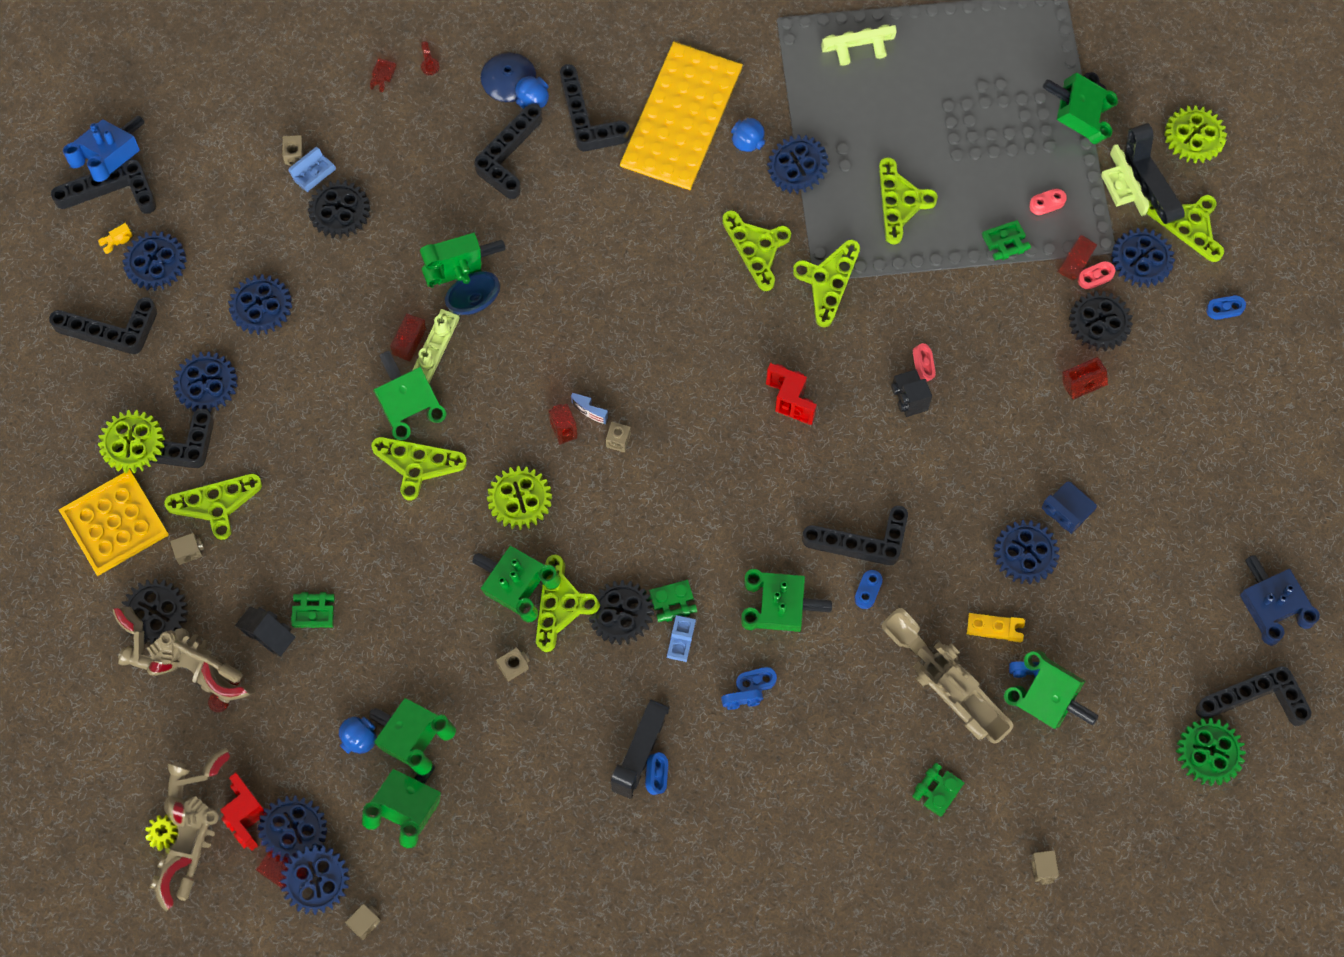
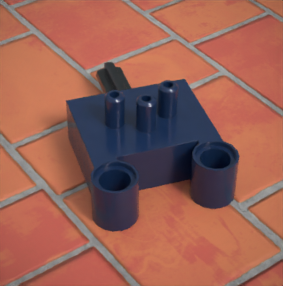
M1255 555L1245 560L1258 584L1245 589L1240 594V597L1260 629L1262 640L1265 644L1276 645L1284 636V628L1277 622L1298 613L1297 623L1301 628L1309 629L1316 624L1320 618L1319 611L1311 605L1290 569L1269 578ZM1304 615H1309L1312 621L1306 620ZM1269 631H1273L1277 638L1271 637Z

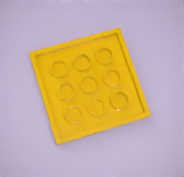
M130 469L127 473L120 474L59 509L97 576L169 536Z

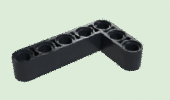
M570 64L562 66L560 69L561 85L577 148L580 151H591L626 143L629 140V125L624 121L590 126L577 70Z
M529 104L474 161L477 175L509 199L519 197L521 193L520 182L517 177L502 167L501 164L542 123V110L539 105Z
M1146 123L1129 129L1125 160L1132 167L1134 178L1140 183L1141 189L1162 222L1168 224L1184 218L1185 212L1182 204L1150 156L1154 134L1151 125Z
M137 160L126 161L104 181L97 182L90 174L56 186L51 191V197L55 205L59 209H67L130 186L142 213L150 214L156 209L154 197L143 169Z
M144 297L139 299L126 329L60 310L52 312L49 316V321L57 333L129 354H138L143 349L157 316V309L150 298ZM143 324L141 328H136L138 325ZM95 331H100L98 334L93 335ZM118 336L115 340H111L112 337ZM132 341H136L135 344L129 345Z
M199 409L194 412L186 444L160 441L164 444V448H158L162 455H155L157 462L152 460L149 462L189 468L202 467L206 461L214 421L209 411ZM207 418L206 422L199 423L201 419ZM203 436L201 441H195L197 437ZM120 447L116 452H121L124 447ZM140 449L135 454H141L143 452V449ZM175 452H180L178 456L172 457ZM197 454L199 455V457H198L197 459H195V460H192V459H191L192 456L197 455Z
M895 506L891 509L884 541L810 525L803 531L802 542L811 549L884 565H894L900 556L908 512L903 506ZM901 515L903 519L896 520L893 516ZM896 533L899 538L893 539L889 534ZM813 534L816 536V539L810 540L807 538V535ZM832 538L836 543L829 544L826 540ZM853 543L856 547L850 549L846 544ZM872 547L875 549V552L869 553L866 551V548ZM886 552H893L895 557H888Z
M1283 666L1208 695L1196 706L1197 715L1202 719H1209L1274 692L1288 720L1294 726L1305 724L1310 719L1312 712L1292 672ZM1276 675L1283 676L1284 682L1279 681ZM1258 682L1264 683L1266 689L1260 688ZM1239 690H1245L1248 697L1242 696ZM1286 693L1292 694L1294 700L1288 699ZM1221 697H1226L1230 703H1223ZM1203 704L1208 705L1211 708V712L1205 711ZM1295 712H1301L1303 719L1298 718Z
M650 699L622 766L618 764L611 778L612 792L632 799L633 791L637 788L641 779V772L646 767L649 753L655 746L658 732L660 733L665 722L664 718L669 712V706Z

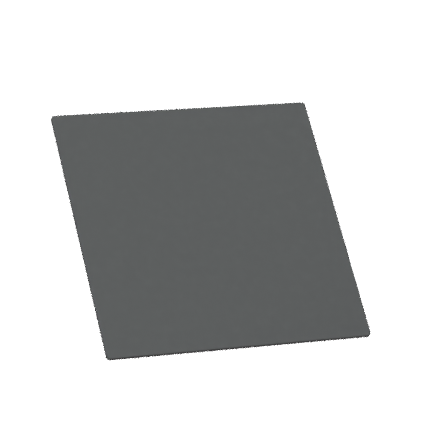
M967 0L788 16L777 19L793 138L795 140L800 135L801 139H803L807 135L810 140L814 137L816 142L820 141L821 145L824 146L825 153L828 155L827 161L829 165L825 166L828 172L822 173L824 179L818 178L819 185L813 183V189H810L808 186L805 193L801 189L812 264L819 266L848 240H855L860 245V251L849 279L1112 254L1115 241L1096 144L1091 143L1087 137L1057 120L1061 99L1043 88V84L1047 79L1063 87L1066 78L1076 72L1082 75L1068 0ZM883 25H895V38L884 41L887 56L884 58H876L872 43L849 47L848 52L851 63L843 66L840 65L837 50L822 52V40L829 35L841 36L846 32L857 33L866 28L873 30ZM887 157L895 160L897 173L917 189H930L935 191L938 196L935 207L919 209L903 226L902 240L895 245L888 243L885 238L879 178L880 162ZM797 160V166L801 174L805 177L806 174ZM885 165V167L887 168L886 175H888L890 172L889 165ZM888 180L884 182V185L891 188L894 186V183ZM1052 189H1061L1065 192L1067 199L1062 208L1043 215H1036L1030 211L1029 204L1035 195ZM929 195L923 198L927 203L934 201V198ZM908 196L905 198V201L912 204L915 202V199ZM888 197L886 202L892 205L896 203V200L893 197ZM894 214L887 216L888 220L893 222L898 219ZM1018 220L1026 234L1025 239L1021 240L1022 244L1029 242L1031 249L1026 250L1023 254H1014L1009 256L1008 259L995 261L993 253L999 251L998 249L989 250L982 237L983 231ZM895 227L892 228L891 235H893V238L897 237ZM1013 243L1005 245L1006 249L1014 247ZM854 246L848 248L846 257L850 258L852 251H855ZM847 262L839 264V268L842 271L850 269ZM821 272L814 275L817 281L825 279V275Z

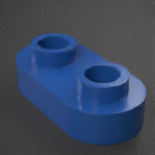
M1240 296L1213 299L1209 302L1206 312L1210 318L1215 320L1235 317L1243 313L1246 308V302ZM1232 305H1236L1238 309H1233ZM1213 309H1218L1219 313L1214 312Z
M869 570L864 573L855 595V603L862 609L872 607L882 584V576L878 571ZM874 577L876 581L871 582L869 581V578ZM867 595L869 599L864 600L862 599V596Z
M1023 661L1009 664V673L1013 674L1016 678H1023L1026 675H1034V678H1036L1040 669H1028ZM1033 662V664L1038 666L1039 662Z
M768 667L744 672L737 677L736 687L739 692L767 690L775 685L777 675L773 669ZM768 676L770 681L764 682L762 678ZM748 681L750 686L744 687L742 683Z
M750 690L724 695L721 697L722 705L727 707L728 710L738 709L739 705L748 704L749 707L757 706L763 700L762 691Z
M654 753L647 759L645 785L650 794H662L667 787L668 760L663 753Z

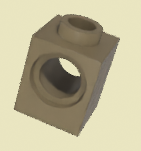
M302 135L283 136V159L285 165L293 166L304 157Z
M611 422L606 437V447L625 452L631 436V427Z
M194 533L170 541L179 565L203 557L201 550H204L200 538L197 539Z
M517 647L496 660L497 666L508 682L529 669L528 662L530 661L524 651L520 653ZM513 660L520 662L517 667H510L509 663Z
M1055 851L1033 853L1031 861L1035 882L1041 881L1042 885L1054 883V880L1059 876Z
M362 904L345 923L364 940L381 922L377 917L380 913L371 905L367 908Z

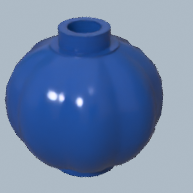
M526 76L521 78L515 88L518 98L516 103L522 109L529 104H537L543 108L549 99L548 85L540 77Z
M745 118L743 121L738 120L731 130V133H733V144L741 151L751 152L755 149L760 150L766 142L764 140V127L756 119Z
M355 716L346 719L339 728V737L342 742L340 747L348 754L351 751L359 754L370 751L374 747V741L377 738L373 731L376 728L375 725L366 717L360 719Z

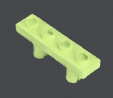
M883 25L878 29L871 30V28L861 30V32H846L841 36L829 35L822 40V52L837 50L840 65L843 66L851 63L848 52L849 47L872 43L876 58H884L887 56L884 41L895 38L896 28L895 25Z
M443 309L435 317L432 330L423 348L419 351V357L413 368L414 370L421 367L428 383H430L460 319L459 315Z

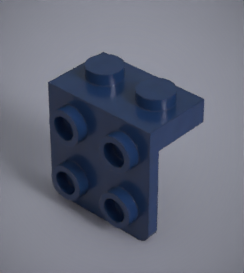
M1066 482L1053 496L1049 495L1045 499L1042 509L1047 515L1055 519L1062 528L1072 534L1095 511L1097 505L1071 482Z

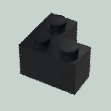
M916 369L894 376L891 389L893 394L899 398V410L904 412L906 417L928 411L932 394L926 379L920 380Z
M250 606L235 625L246 636L258 641L271 653L280 657L295 639V636L290 632L292 629L283 622L280 624L276 620L278 617L269 610L266 612L261 607L256 609Z

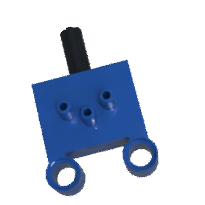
M137 115L122 128H118L103 119L98 123H92L90 125L91 129L63 148V153L71 168H79L85 164V159L87 158L89 159L87 166L93 179L97 182L106 180L114 170L140 151L135 137L131 134L144 124V120L141 116Z

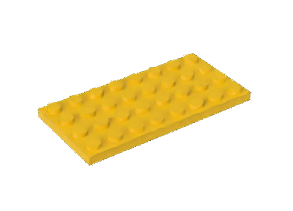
M673 42L621 160L620 167L691 190L743 68V64Z

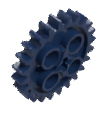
M798 135L797 139L794 140L790 136L789 142L783 139L784 145L777 144L778 150L772 149L774 156H769L771 162L767 163V165L771 169L768 170V173L771 175L770 178L776 187L780 186L782 191L787 188L788 192L791 193L794 189L796 194H798L799 190L802 189L805 193L806 187L809 186L810 189H813V183L819 185L818 178L824 179L822 173L828 172L825 167L829 165L827 161L828 155L825 153L824 146L821 145L820 141L816 142L814 137L809 140L807 135L803 139ZM791 152L795 154L798 162L802 166L806 174L805 177L801 174L798 166L795 164L792 156L790 155Z
M1137 228L1135 233L1132 230H1129L1128 235L1123 233L1122 237L1118 238L1116 244H1114V251L1111 254V257H1113L1111 263L1117 264L1115 265V271L1120 270L1118 276H1126L1124 282L1129 279L1132 280V286L1135 282H1138L1139 287L1143 283L1148 288L1151 282L1155 286L1158 280L1163 282L1165 277H1168L1170 271H1172V264L1175 261L1172 258L1174 251H1169L1172 245H1166L1168 239L1161 240V233L1155 236V230L1148 233L1147 228L1143 232ZM1126 254H1130L1133 258L1126 256ZM1138 268H1143L1145 272L1140 271Z
M153 231L152 236H149L146 232L145 238L138 236V242L132 240L134 246H127L129 253H124L126 259L122 260L126 275L133 284L137 283L139 288L145 286L147 291L151 286L154 291L157 290V286H160L163 290L164 284L167 283L171 287L170 281L174 280L177 282L176 275H183L180 269H186L184 265L187 262L185 258L186 253L176 237L172 239L170 234L165 237L162 231L157 236L155 231ZM171 255L170 258L164 259L166 256Z
M263 274L260 279H257L254 275L252 281L246 278V284L239 282L241 288L234 287L236 294H230L232 300L228 301L231 307L229 312L232 314V320L235 321L237 327L241 326L243 331L248 328L250 334L256 330L257 335H260L261 330H264L265 334H268V329L275 332L274 326L277 325L281 328L280 322H287L285 315H291L289 309L292 308L290 303L292 298L289 295V290L285 289L284 283L280 284L278 278L273 281L271 276L266 280ZM264 291H269L267 294L262 295ZM251 299L249 303H244L245 300ZM277 306L275 310H269L271 307ZM254 315H260L258 318H252Z
M209 351L206 356H203L202 352H200L198 358L192 354L193 360L190 361L186 358L187 364H179L181 371H175L178 376L173 378L176 383L173 385L176 391L175 394L179 398L180 403H185L184 405L187 409L191 407L193 412L199 408L208 409L209 413H211L212 407H215L218 411L220 404L226 406L225 400H232L230 394H236L233 389L238 387L236 382L238 377L234 374L236 371L234 367H231L230 361L226 362L224 356L219 359L218 353H215L212 357ZM212 370H218L215 374H210ZM199 373L196 377L191 378L192 374ZM220 387L219 391L213 392L214 388ZM195 391H201L200 394L193 395Z
M1024 520L1021 521L1020 526L1016 521L1013 523V528L1007 525L1006 531L1001 530V537L996 539L998 544H995L993 548L997 550L993 556L999 558L995 564H1002L999 571L1006 570V578L1013 575V582L1020 578L1021 584H1023L1025 579H1027L1029 585H1031L1033 579L1039 583L1041 580L1040 576L1043 579H1047V573H1053V568H1056L1058 564L1056 560L1060 557V555L1055 554L1060 548L1054 547L1057 540H1051L1053 533L1046 534L1047 527L1041 530L1040 523L1036 527L1033 526L1032 520H1030L1028 525L1025 524ZM1020 536L1028 537L1029 541H1022ZM1036 549H1043L1045 554H1039ZM1008 551H1015L1017 556L1009 555ZM1027 562L1032 564L1033 568H1026L1024 566V563Z
M286 796L285 802L278 798L277 805L270 803V810L264 809L263 814L265 816H260L261 823L258 824V830H260L258 838H263L261 846L267 845L266 852L273 850V858L279 854L280 861L288 857V861L291 863L289 855L296 857V849L303 853L305 845L309 850L312 849L313 844L319 849L322 845L321 842H325V834H327L328 829L325 828L327 820H322L324 813H318L319 806L312 808L313 801L306 804L305 797L301 801H297V796H294L293 801H290L288 796ZM301 814L303 817L295 818L293 815ZM280 822L283 824V826L277 827L274 825V823ZM309 831L312 835L305 836L302 832ZM290 840L293 843L288 845L283 843V841Z
M315 844L312 845L311 850L305 845L303 853L296 849V857L289 855L291 863H283L287 870L280 871V873L285 875V878L279 879L280 883L285 884L280 890L288 892L284 895L285 900L292 898L289 902L290 906L297 903V911L304 907L305 914H308L310 909H312L314 915L317 914L318 909L325 913L326 906L333 909L332 902L340 904L338 896L345 897L342 888H349L348 885L344 884V881L349 880L350 877L344 875V873L349 869L341 867L345 860L337 861L340 856L339 853H335L332 856V848L325 852L324 845H321L319 850H317ZM309 861H312L314 874L317 877H319V879L316 880L318 889L321 894L319 898L317 897L316 887L314 883L310 881L313 879V876L308 865ZM320 861H326V869L318 871L317 864ZM300 867H305L306 875L298 878L296 876L297 870ZM327 881H332V889L327 892L323 891V884ZM305 888L312 889V894L308 898L302 897V891Z

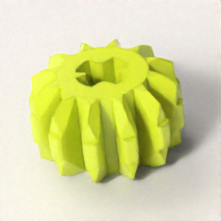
M167 814L163 819L160 815H157V822L149 821L152 827H146L145 829L149 833L145 837L146 840L150 841L149 845L151 847L157 846L159 851L164 846L165 848H170V843L174 844L176 842L175 838L178 837L177 825L170 820ZM166 829L168 832L163 833V835L161 836L159 834L160 831L163 832Z

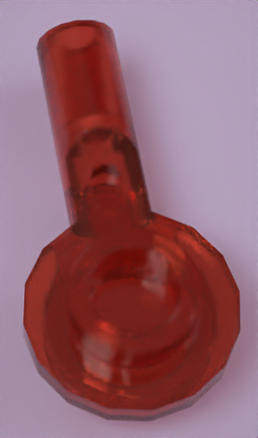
M422 42L421 47L425 60L421 64V70L426 75H434L439 71V63L431 57L428 42Z
M230 681L229 683L237 686L240 682L234 683ZM214 693L208 700L209 707L214 712H223L229 706V703L221 701Z

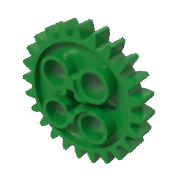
M1212 718L1207 721V724L1204 719H1201L1199 725L1194 721L1191 724L1192 728L1187 726L1185 728L1186 733L1182 732L1180 735L1183 740L1177 742L1181 748L1176 750L1177 753L1182 754L1177 760L1184 761L1181 769H1189L1186 775L1188 776L1193 773V781L1201 778V784L1203 785L1208 780L1210 786L1215 781L1219 786L1223 783V780L1228 783L1230 776L1235 778L1237 776L1235 771L1239 772L1242 769L1239 764L1245 762L1241 756L1246 754L1245 751L1240 750L1244 743H1238L1241 736L1233 735L1236 729L1234 728L1229 731L1227 729L1228 723L1221 726L1220 720L1213 724ZM1199 735L1205 736L1207 743H1202L1199 740ZM1220 741L1227 744V750L1220 747ZM1209 748L1212 749V753H1214L1213 756L1210 755V751L1208 750ZM1195 754L1202 757V763L1194 759ZM1214 761L1221 762L1223 769L1217 768Z

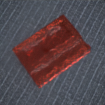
M271 850L262 860L260 866L256 868V871L281 888L285 884L280 883L279 879L285 878V875L280 873V871L287 870L283 863H289L288 857L280 861V855L278 854L273 858V850ZM300 867L296 872V876L298 878L304 877L307 872L306 868Z

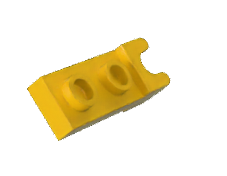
M969 613L967 634L1021 643L1023 642L1024 635L1023 633L1016 632L1015 629L1024 628L1025 619Z

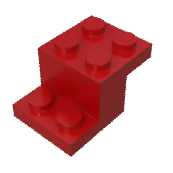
M770 363L767 369L766 385L780 390L777 396L775 412L812 425L815 419L817 404L808 398L802 399L805 393L807 377L799 371H790L781 364Z
M234 773L229 777L233 783L230 787L238 797L220 809L224 814L221 819L231 832L236 830L233 835L245 849L248 846L252 851L258 844L246 829L256 823L260 816H265L263 814L264 809L239 776Z

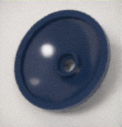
M502 53L494 56L484 65L481 72L482 87L495 100L515 102L518 99L515 92L518 81L526 76L536 78V71L533 64L526 57L516 53Z
M481 271L468 274L470 278L468 284H464L462 280L456 281L446 293L445 304L452 313L458 315H471L486 309L499 294L500 282L493 273Z

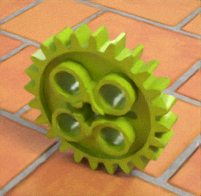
M1187 106L1186 111L1180 108L1179 113L1174 112L1165 127L1164 136H1167L1165 142L1170 143L1168 148L1175 149L1174 155L1180 153L1179 159L1185 156L1186 162H1189L1190 158H1192L1194 163L1198 159L1204 163L1206 158L1211 161L1213 156L1217 157L1224 147L1227 133L1224 132L1226 126H1221L1223 120H1216L1218 114L1212 116V110L1206 113L1205 107H1202L1200 111L1197 106L1193 110Z
M128 410L126 416L119 412L120 418L117 419L115 416H112L114 422L106 421L108 428H101L104 435L98 436L102 441L98 443V446L101 448L99 452L104 456V461L109 462L108 464L111 468L115 466L117 471H120L122 467L125 473L128 472L129 468L135 473L138 467L141 471H144L143 465L146 464L148 467H151L149 461L157 462L155 455H162L158 448H164V444L160 442L165 440L162 435L163 430L159 427L158 421H154L152 415L148 417L146 412H143L141 416L138 410L134 412V415ZM128 429L125 433L120 434L121 430ZM147 431L144 436H139L141 432ZM119 447H124L121 452H116ZM143 449L141 454H135L137 450Z
M520 466L517 467V471H513L510 467V473L507 474L505 471H502L503 477L501 478L496 475L497 483L491 482V487L494 489H488V494L491 495L487 497V501L491 502L488 504V507L493 509L491 512L492 516L498 515L496 518L497 522L503 520L504 527L511 523V529L518 525L519 529L522 530V526L525 524L529 529L531 522L537 525V518L544 520L542 513H549L546 507H551V502L549 501L552 499V494L549 493L551 487L546 486L548 482L547 479L542 480V474L536 476L535 469L529 473L528 467H525L524 471H521ZM514 482L518 485L526 513H522L513 485ZM525 483L531 484V487L528 489H524L521 486ZM505 489L512 490V492L507 495L502 493ZM530 501H535L537 503L533 507L527 505ZM510 507L518 508L516 512L511 513L508 511Z

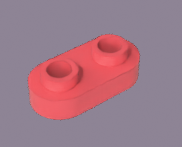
M1052 189L1035 195L1029 204L1030 211L1036 215H1043L1060 209L1065 205L1067 196L1061 189Z
M1101 262L1084 269L1078 277V283L1084 289H1093L1111 281L1115 275V267L1110 262ZM1106 271L1108 275H1103L1101 272ZM1088 278L1091 282L1088 283L1084 279Z
M921 343L913 349L914 364L920 380L926 379L928 382L936 374L933 354L928 345Z

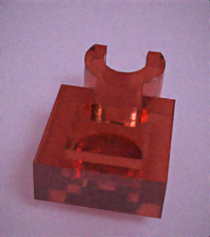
M378 58L372 72V77L374 78L370 81L371 89H374V86L379 84L380 92L384 91V82L391 81L397 68L396 63Z

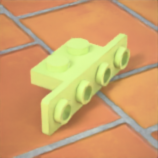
M1116 144L1110 153L1116 167L1102 171L1101 177L1116 207L1134 201L1140 215L1144 216L1149 208V201L1147 197H1144L1140 183L1135 180L1133 169L1125 160L1124 151L1120 150L1118 144Z

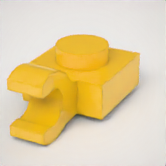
M124 223L110 231L109 236L99 239L98 243L100 246L108 244L107 247L103 248L105 254H108L113 250L114 245L127 243L133 235L127 224Z

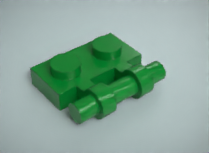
M1018 220L983 231L982 237L989 250L998 249L999 251L993 253L995 261L999 259L1005 260L1011 255H1020L1026 250L1031 249L1029 242L1023 244L1021 240L1025 239L1026 234ZM1013 243L1014 247L1006 249L1005 245Z
M688 580L649 590L654 611L663 609V613L656 615L658 622L673 621L672 619L676 615L688 617L690 614L697 612L695 604L688 606L686 603L693 600ZM680 604L681 608L670 611V606Z
M302 592L301 594L293 595V601L301 602V606H292V628H333L334 607L326 606L327 602H335V594H327V592L309 594V592ZM319 602V606H308V603Z
M934 763L932 768H928L923 781L915 787L916 791L912 797L919 801L922 796H925L928 800L924 806L942 817L965 782L949 771L943 777L940 776L938 773L942 767L938 763ZM934 780L938 783V785L936 786L934 791L931 792L928 789V787Z

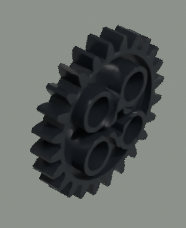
M337 180L336 185H333L330 181L329 187L323 184L322 191L316 189L317 195H311L313 201H309L311 208H308L313 227H317L319 233L323 231L325 237L330 233L332 239L336 234H338L340 239H342L343 234L349 238V232L356 235V228L362 230L361 223L367 224L366 218L370 217L368 211L371 208L369 199L366 198L365 191L361 192L360 186L355 188L353 182L348 186L347 180L342 185Z
M1095 291L1093 296L1087 293L1086 298L1081 296L1080 300L1075 302L1074 307L1070 311L1072 314L1069 316V320H1071L1069 327L1073 328L1071 334H1078L1075 340L1082 339V346L1088 343V349L1095 346L1096 351H1098L1100 347H1103V350L1106 352L1109 346L1114 350L1116 345L1120 347L1122 341H1126L1127 335L1131 332L1129 328L1133 325L1130 322L1132 315H1127L1130 308L1124 309L1126 302L1119 303L1120 297L1113 299V293L1108 297L1105 291H1103L1102 295H1099L1097 291ZM1101 308H1106L1109 312H1105ZM1084 314H1088L1092 318H1087L1084 316ZM1110 324L1116 325L1117 328H1112ZM1092 331H1098L1100 334L1096 335Z
M147 579L146 586L139 582V589L136 590L132 587L133 594H126L129 600L122 601V604L126 607H131L135 614L139 611L145 612L144 617L141 619L143 621L144 644L148 640L153 644L160 638L163 632L182 628L180 623L187 622L182 617L188 614V611L183 610L188 604L181 602L185 599V596H178L180 590L178 588L173 590L174 585L172 583L166 587L167 582L165 580L159 584L158 580L154 579L153 584H151ZM150 594H156L155 601L148 603L147 597ZM142 602L151 609L157 610L161 615L169 618L170 621L167 622L158 615L152 614L148 609L140 606L139 603ZM168 604H172L173 610L169 613H165V606ZM157 621H161V628L159 630H153V624Z
M621 580L620 585L613 581V587L606 584L605 591L599 589L601 595H594L600 603L599 610L594 614H590L592 616L589 618L590 623H593L591 627L593 630H596L597 636L602 635L603 641L609 638L611 644L617 640L619 645L622 644L623 640L629 644L630 638L637 641V634L644 636L642 630H649L647 623H653L652 618L649 616L655 614L651 609L654 605L652 602H649L651 597L646 595V590L641 589L639 584L633 587L632 581H629L626 585L624 580ZM619 598L617 603L611 604L612 599ZM590 602L592 608L595 605V602ZM633 603H638L636 608H630ZM606 617H613L610 622H604ZM632 622L629 627H623L624 623Z

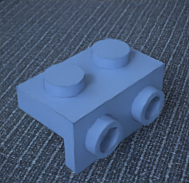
M315 147L288 170L294 182L308 192L335 171L336 168L332 162L322 155L320 149Z

